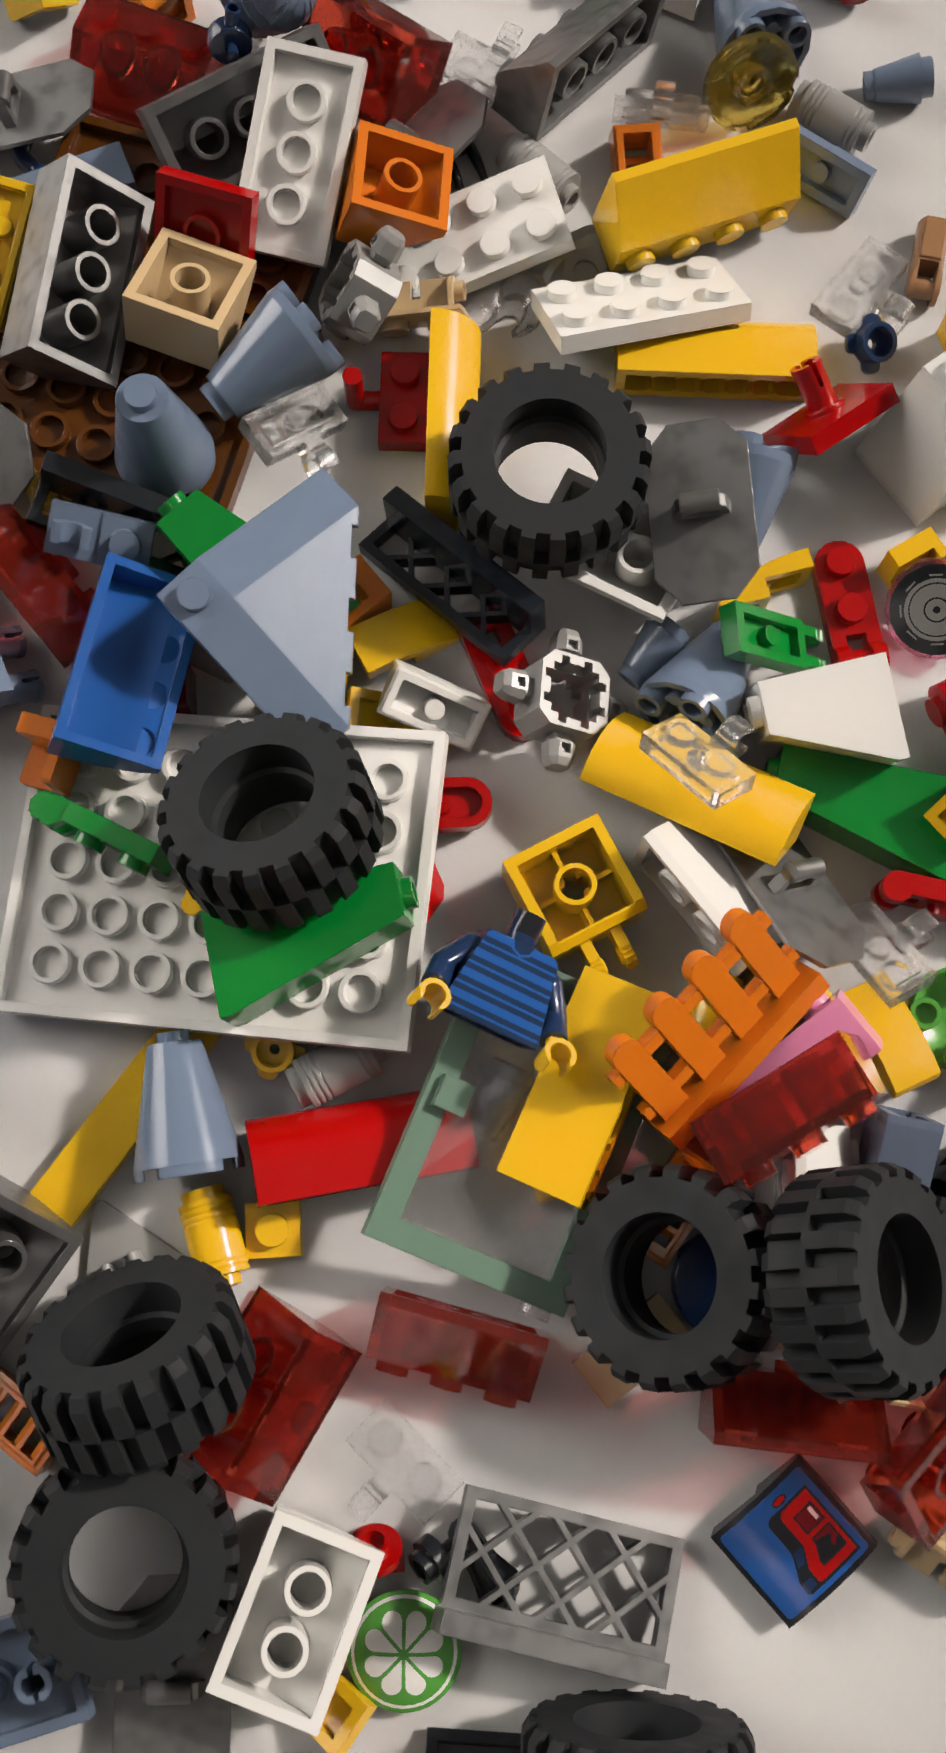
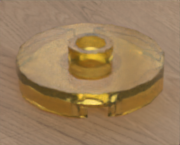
M762 31L742 35L726 45L710 63L703 80V99L713 120L726 130L736 131L735 127L741 128L746 126L747 130L760 128L776 118L788 105L795 92L792 86L795 82V77L797 76L798 78L799 66L794 52L789 44L777 34Z

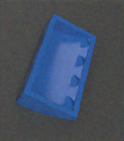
M111 552L107 553L99 573L46 753L105 768L158 774L160 772L195 639L168 612L157 597V594L177 576Z

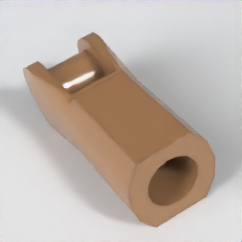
M927 215L921 218L917 224L903 293L904 302H909L911 298L927 301V306L934 307L937 302L946 255L945 218ZM917 275L929 277L932 279L931 281L917 278Z

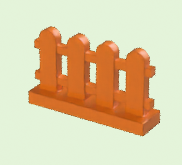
M742 908L729 910L723 916L720 923L721 935L727 941L715 956L702 949L690 952L682 964V974L689 983L687 987L676 998L664 991H658L650 995L644 1004L643 1015L651 1026L637 1041L628 1034L620 1033L613 1036L605 1046L604 1057L612 1066L605 1077L618 1089H621L627 1082L643 1099L635 1107L640 1112L639 1115L650 1127L680 1151L685 1148L807 1013L813 1003L830 987L821 973L797 960L800 956L794 948L787 944L780 948L766 931L773 921L765 912L759 909L754 914ZM740 958L755 976L744 989L739 986L728 972ZM702 999L717 1015V1019L706 1031L690 1014ZM664 1041L680 1057L668 1072L651 1056Z

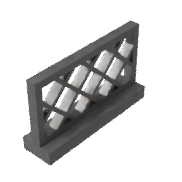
M465 1484L439 1604L435 1603L430 1628L440 1635L666 1690L670 1664L665 1662L685 1539ZM477 1499L497 1504L509 1525L508 1528L483 1545L471 1525ZM509 1508L529 1513L516 1521ZM539 1516H545L552 1519L563 1541L537 1558L521 1529ZM563 1521L583 1527L570 1534ZM596 1529L606 1533L617 1554L592 1572L576 1543ZM514 1534L530 1564L503 1582L487 1552ZM618 1535L636 1539V1541L625 1548ZM469 1537L475 1550L464 1557ZM649 1543L667 1547L663 1574L646 1585L631 1556ZM569 1549L585 1577L558 1595L542 1566ZM481 1558L496 1588L477 1601L457 1597L456 1592L461 1570ZM623 1562L639 1591L616 1608H613L597 1580ZM536 1572L552 1601L532 1615L521 1613L508 1590ZM590 1586L606 1615L586 1629L575 1625L564 1604ZM660 1589L657 1603L652 1594ZM502 1596L509 1609L489 1604ZM643 1600H645L655 1617L651 1645L632 1640L619 1619ZM557 1610L564 1623L545 1619V1617ZM612 1624L619 1637L602 1633L601 1631Z

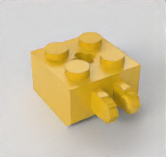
M598 813L502 861L501 875L518 907L536 914L546 921L537 941L544 954L559 962L579 952L585 965L608 974L606 964L599 957L593 946L594 943L608 937L618 960L625 968L630 970L639 965L636 953L623 928L642 919L648 907L642 892ZM572 881L574 888L582 884L585 890L581 899L573 900L572 897L567 898L563 894L566 882Z

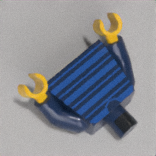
M516 908L505 934L491 928L480 929L475 933L464 932L433 952L420 980V985L407 996L406 1002L411 1007L422 997L429 1002L428 1005L431 1006V1013L427 1017L429 1020H433L438 1014L445 1012L520 1049L536 1050L540 1043L542 1050L535 1057L533 1063L534 1068L539 1072H543L549 1065L550 1060L553 1059L559 1065V1077L563 1078L576 1062V1050L568 1041L563 982L557 975L558 961L534 949L546 921L529 911Z

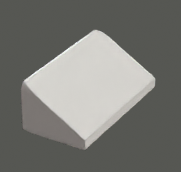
M395 658L376 712L417 730L446 731L449 736V744L470 752L492 706L481 695Z

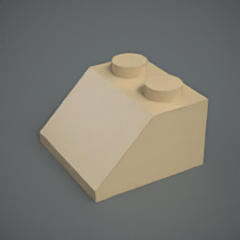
M162 227L122 294L125 340L211 370L240 330L257 268V261Z

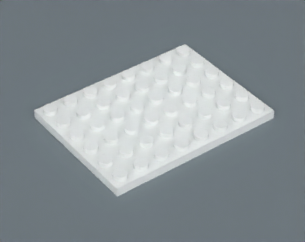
M43 704L41 716L56 719L60 705ZM175 713L161 770L158 774L123 771L82 762L70 797H62L160 845L157 836L159 825L156 822L157 810L160 801L165 800L162 792L169 776L176 777L178 774L176 768L179 761L187 752L193 755L200 748L199 741L212 733L215 737L226 731L225 725L237 720L244 724L254 721V719ZM350 725V729L344 733L351 740L354 749L359 752L383 809L384 822L381 827L384 831V837L379 852L373 853L376 858L374 866L394 862L404 877L412 876L419 900V908L411 909L414 927L249 1023L240 1026H234L219 1017L201 913L197 916H190L182 910L181 900L185 897L186 887L175 870L172 869L169 877H166L150 869L147 876L144 877L117 862L121 853L106 846L101 855L74 841L75 835L64 837L52 831L46 825L30 816L31 813L28 811L29 798H32L39 790L28 787L0 942V1013L167 1030H190V1032L411 1054L417 1003L411 1007L407 1004L406 999L420 982L449 745L448 734L446 731ZM287 802L264 810L245 825L235 841L260 840L280 832L301 815L309 802Z

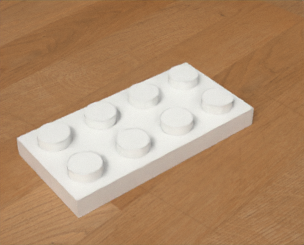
M267 36L239 184L241 187L259 191L255 253L327 270L368 67L366 58Z
M539 156L450 194L448 227L445 236L405 247L397 262L402 282L410 281L412 283L413 300L420 299V280L454 276L456 281H465L466 294L576 249L545 156Z
M695 256L687 262L667 266L649 264L639 271L621 274L603 272L596 275L593 279L576 282L558 280L551 282L547 287L531 289V308L561 355L741 323L751 319L752 301L715 257L711 258L708 256Z

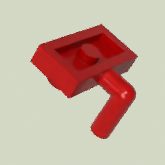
M382 352L380 391H364L362 372L359 368L352 366L343 371L342 379L348 407L355 411H379V451L426 452L429 353Z

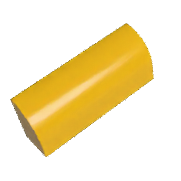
M431 307L424 485L425 508L452 529L460 530L459 517L453 515L450 505L447 455L449 454V437L452 426L459 423L460 410L467 400L473 398L478 401V388H480L481 331L472 319L459 312Z
M741 322L615 345L613 393L617 389H621L626 395L804 402L790 370L796 365H800L802 368L800 362L817 355L816 329L813 324Z
M625 711L611 720L602 731L587 758L579 778L772 866L778 864L797 840L816 795L811 791Z
M584 966L566 1008L568 1041L576 1050V1062L563 1078L559 1077L560 1068L553 1059L550 1060L549 1065L543 1072L538 1073L496 1171L587 1211L585 1204L595 1193L636 1096V1092L627 1082L621 1089H618L605 1077L612 1068L604 1057L605 1046L613 1036L620 1033L628 1034L636 1041L651 1026L643 1015V1007L648 997L655 992L590 966Z

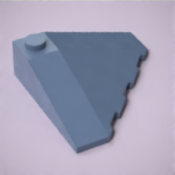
M322 468L195 559L157 594V597L168 612L264 714L270 713L275 718H282L283 712L304 715L306 722L310 717L329 723L332 729L343 733L350 729L351 707L345 706L346 675H352L354 632L348 631L349 601H356L357 558L351 557L352 528H359V505Z

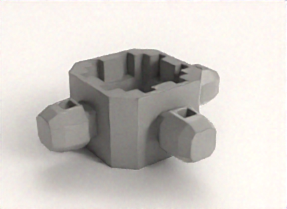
M385 225L378 230L370 241L371 247L356 238L348 243L322 287L318 299L322 328L319 332L324 340L328 339L335 346L339 353L348 344L349 338L362 345L371 342L398 299L403 282L397 262L405 248V238L400 231L390 225Z
M561 628L554 633L550 639L547 655L524 670L503 669L494 678L493 692L501 700L515 705L514 724L522 736L542 742L541 759L546 770L564 772L570 769L574 762L576 745L605 729L608 723L622 712L629 713V708L621 700L609 696L610 676L602 664L582 657V640L578 631L568 628ZM566 680L565 688L572 690V698L579 700V704L573 707V718L565 717L562 720H558L559 712L551 710L552 702L544 700V696L550 693L551 682L558 684Z

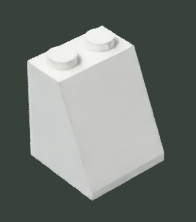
M946 351L922 367L900 394V402L887 410L854 452L916 527L946 506Z
M886 652L758 681L745 694L746 703L741 704L740 716L746 734L754 733L756 745L781 749L784 744L890 765L911 758Z

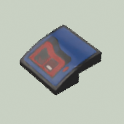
M799 1452L757 1485L755 1495L717 1524L711 1534V1539L789 1629L836 1590L866 1560L878 1544L875 1537Z

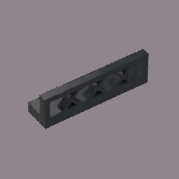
M47 450L40 468V483L26 517V523L47 531L49 516L41 513L50 491L68 497L76 504H86L94 508L152 522H158L163 518L157 510L169 497ZM177 551L160 559L151 556L150 567L178 576L189 566ZM181 561L184 568L172 563Z
M395 486L382 498L386 520L358 544L360 553L501 667L504 668L546 629L545 600L508 571L503 570L495 561L485 559L477 552V547L400 487ZM396 534L408 543V554L386 555L379 547ZM437 566L444 572V583L422 584L415 578V567ZM451 595H474L480 600L481 612H457L451 607ZM509 623L519 632L501 647L487 636V624ZM475 625H481V630Z

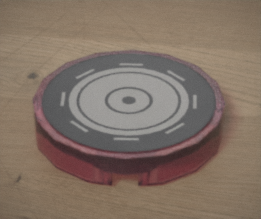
M946 556L926 557L916 560L899 573L887 592L884 613L888 630L900 647L917 657L935 660L946 658Z

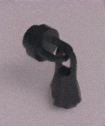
M457 1519L450 1524L448 1530L449 1538L442 1544L429 1533H425L413 1543L414 1551L408 1555V1562L416 1576L426 1585L431 1584L433 1581L438 1583L444 1581L449 1561L448 1552L452 1547ZM472 1522L471 1525L483 1545L487 1540L476 1524ZM467 1549L465 1550L464 1557L470 1554ZM494 1549L487 1552L503 1582L518 1572V1569L497 1554ZM481 1558L466 1567L474 1584L478 1599L496 1588ZM520 1583L508 1590L514 1601L519 1592ZM502 1596L489 1604L503 1608L508 1607Z

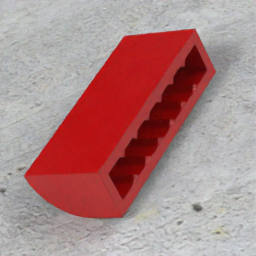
M420 1091L245 1120L244 1124L257 1208L381 1186ZM468 1108L464 1118L448 1111L445 1112L417 1179L470 1170L479 1166Z

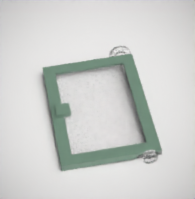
M557 970V975L563 982L565 1005L567 1008L578 979ZM452 1016L361 1233L520 1300L517 1311L534 1319L548 1323L551 1313L564 1318L569 1304L565 1303L563 1286L571 1285V1269H563L565 1252H573L576 1239L570 1237V1232L576 1219L586 1221L590 1213L496 1171L539 1073L534 1068L533 1063L542 1047L539 1043L536 1050L520 1049ZM666 1041L652 1055L662 1068L671 1049ZM637 1093L595 1190L596 1193L609 1194L610 1192L607 1189L608 1181L622 1173L643 1120L639 1115L640 1112L635 1108L643 1100Z

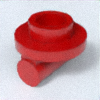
M373 1523L360 1527L352 1534V1536L385 1552L376 1578L384 1577L390 1573L405 1572L404 1548L401 1537L395 1529L385 1524Z

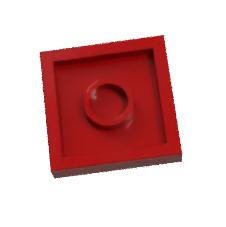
M163 165L156 171L154 241L162 227L254 260L259 191Z
M812 356L800 362L802 368L800 365H796L790 370L791 376L794 377L806 405L761 435L764 436L763 441L767 446L785 445L798 449L800 455L819 456L899 403V397L893 383H839L832 387L821 356Z

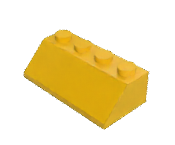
M797 117L611 173L591 219L610 272L627 269L628 272L639 271L644 266L653 264L656 259L672 255L673 259L684 258L697 251L701 245L716 241L717 245H725L737 240L746 231L760 227L762 232H766L784 224L788 220V214L801 197L800 125Z

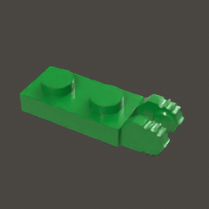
M737 600L719 607L721 621L720 637L725 658L786 674L826 666L825 660L807 655L806 649L818 647L821 643H824L822 630L803 624L801 619Z
M44 789L41 792L39 790L37 794L29 798L28 811L31 813L30 816L46 825L52 831L64 837L75 835L74 841L101 855L107 846L121 853L117 860L119 864L144 877L147 876L150 869L169 877L173 867L159 844L51 791L48 792Z

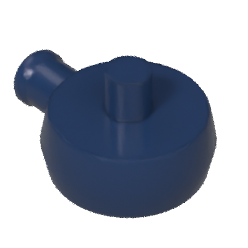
M229 2L225 5V16L214 20L207 31V46L212 56L223 64L236 61L252 51V33L246 22L240 18V6L234 2Z

